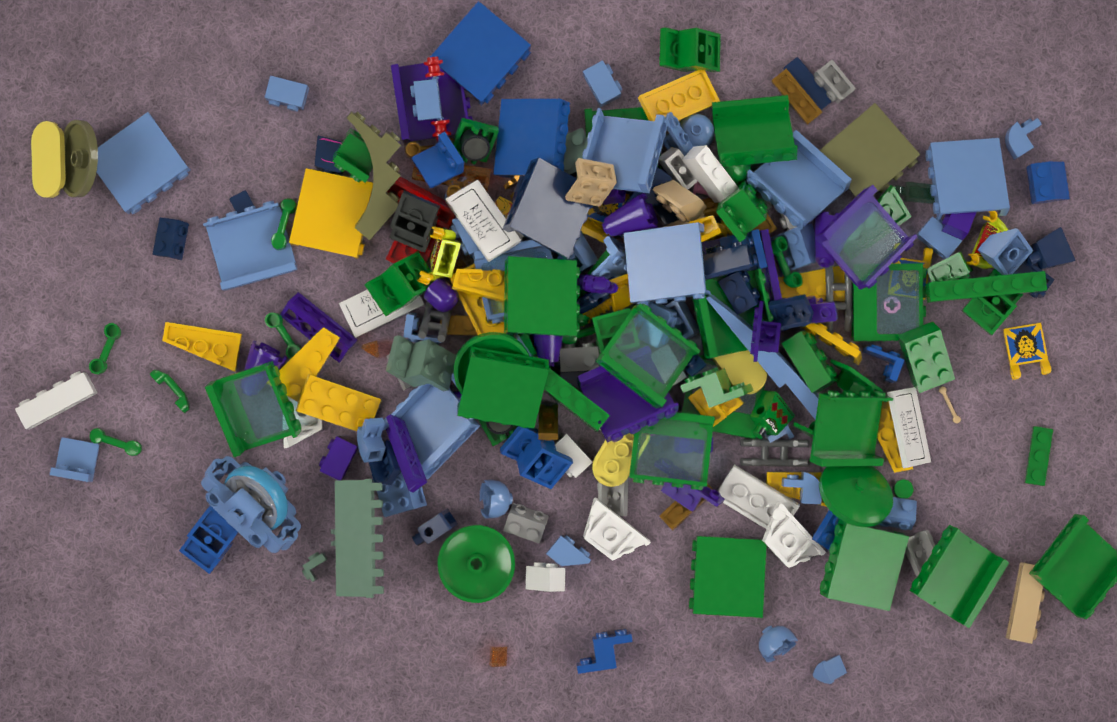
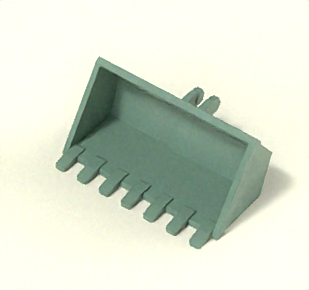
M373 479L335 481V529H331V534L335 535V540L331 541V546H336V596L374 598L376 594L384 593L383 586L375 585V577L384 576L383 569H375V560L383 559V552L375 551V542H383V535L375 534V525H383V518L375 517V508H382L383 501L374 500V491H382L383 488L382 483H374Z

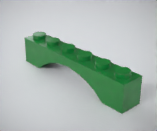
M1045 271L938 281L925 284L927 303L1047 291Z

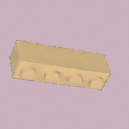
M1020 562L1006 638L1032 644L1033 640L1037 637V629L1035 627L1036 622L1040 620L1041 610L1039 606L1040 602L1044 600L1045 591H1043V586L1029 574L1035 565Z

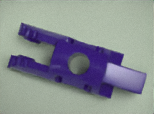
M579 275V278H577V285L585 292L613 294L618 290V285L610 282L605 277Z

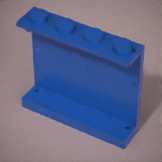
M478 1L430 57L438 56L439 60H443V63L439 65L440 68L478 99L479 104L482 106L485 102L488 104L494 97L492 93L497 88L500 90L506 83L505 78L517 71L519 68L517 64L529 57L531 54L529 51L531 44Z
M560 98L501 99L494 175L503 178H510V175L525 176L531 160L541 158L564 171L570 102Z

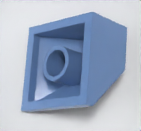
M1015 228L990 235L982 243L978 251L999 273L1010 275L1020 267L1033 252V249L1021 232Z

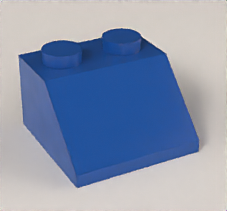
M1049 161L1030 164L1026 167L1032 204L1070 199L1064 162Z

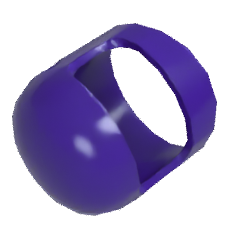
M439 278L427 288L424 299L436 310L443 313L452 310L456 306L459 296L458 292L453 290L446 280Z

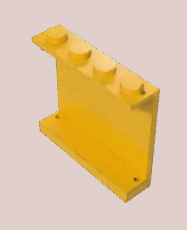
M306 168L289 243L295 246H305L358 259L359 255H363L365 244H362L364 235L355 229V224L361 218L369 203L373 183L368 181L366 183L363 181L359 183L353 178Z

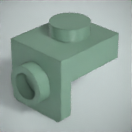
M316 552L308 557L309 562L302 565L304 568L302 572L307 580L311 579L312 582L317 580L312 569L328 560L325 553L319 554Z

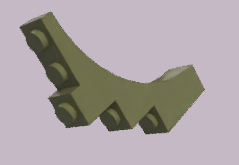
M351 111L347 115V119L355 126L364 139L373 165L374 181L371 197L363 215L355 224V229L370 240L396 211L399 204V198L393 192L388 193L387 191L401 176L400 168L392 161L390 163L387 161L401 146V142H399L401 138L393 131L389 133L387 130L381 136L379 134L381 131L373 124L369 126L365 122L366 118L360 112L354 113Z

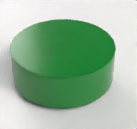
M904 479L897 481L893 487L894 494L902 499L909 498L914 490L912 483Z

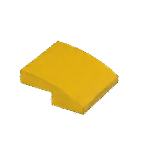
M701 388L688 397L701 415L715 417L713 427L744 404L741 398L738 397L709 408Z

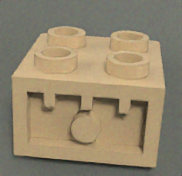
M578 158L575 162L578 178L565 198L567 201L601 206L617 183L614 165Z

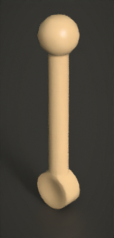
M942 386L939 388V392L943 394L953 415V422L959 423L961 418L956 415L946 394V388Z

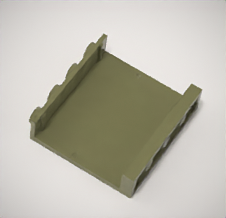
M876 103L819 150L852 179L849 190L855 197L864 188L874 185L882 193L889 187L888 182L891 179L896 181L904 174L902 170L907 166L909 169L918 162L916 158L920 155Z

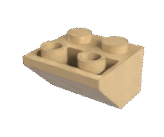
M675 180L653 188L657 195L656 199L663 204L662 207L669 213L673 211L676 217L684 223L697 220L707 208L699 197Z

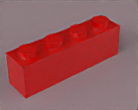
M401 176L388 189V193L393 192L399 198L398 202L402 193L406 191L440 205L437 216H439L437 224L446 229L453 225L452 220L456 216L446 203V200Z

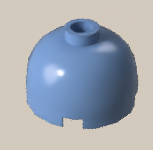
M696 113L681 120L680 126L688 134L690 142L694 147L704 145L709 147L715 134L714 126L710 119Z
M484 480L485 483H482L480 488V501L483 499L484 509H480L481 514L484 518H498L504 515L509 505L512 504V493H509L507 486L498 480Z
M768 626L762 631L763 635L759 640V651L766 662H772L775 660V655L777 656L782 653L783 656L796 645L795 641H798V639L790 629L784 626Z

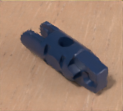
M585 293V295L577 300V304L580 306L579 313L583 314L596 308L611 298V294Z

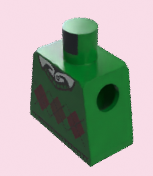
M763 390L751 413V419L757 425L753 435L759 439H762L765 434L778 435L795 416L777 392Z

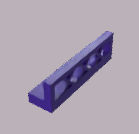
M299 292L288 301L280 314L283 319L310 340L323 327L341 337L336 344L342 350L341 354L339 355L334 349L330 354L338 363L342 361L348 350L358 340ZM289 309L295 313L296 318L287 313ZM303 322H307L311 330L305 328Z
M390 414L386 417L389 424L386 431L408 491L414 493L427 483V479L405 421Z

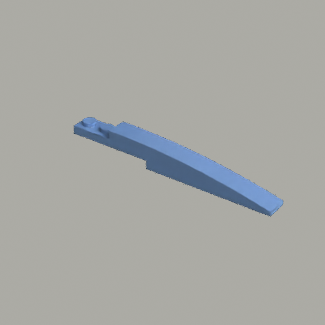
M708 294L706 296L708 302L750 352L753 327L714 295ZM758 351V363L780 388L786 383L816 420L819 395L810 391L801 374L780 352L768 353Z

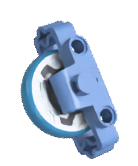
M229 456L213 460L205 471V477L202 479L201 485L208 492L205 496L207 502L229 525L236 529L252 546L260 548L264 545L272 553L289 549L297 539V532L300 530L301 524L294 517L296 515L295 507L286 498L288 488L285 486V478L280 472H271L266 467L262 470L247 462L239 464ZM227 473L228 476L224 484L220 483L219 481ZM281 525L283 529L277 536L274 535L271 530Z

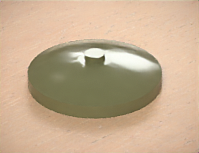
M72 120L63 131L66 174L63 190L70 197H84L90 191L97 172V140L92 126L87 121Z

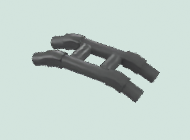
M845 262L852 270V262ZM832 265L825 268L826 302H833V291H845V302H835L836 310H845L844 330L851 331L853 322V282L844 272L845 283H833L834 273ZM833 321L825 322L826 331L833 330Z
M426 302L418 336L424 339L427 336L428 330L439 331L437 339L439 342H444L452 310L443 313L433 311L434 307L429 302ZM430 319H440L442 320V323H433L430 322Z
M768 439L740 440L742 447H761V458H741V466L809 467V459H788V447L809 448V440L776 439L771 443ZM769 447H780V459H769Z

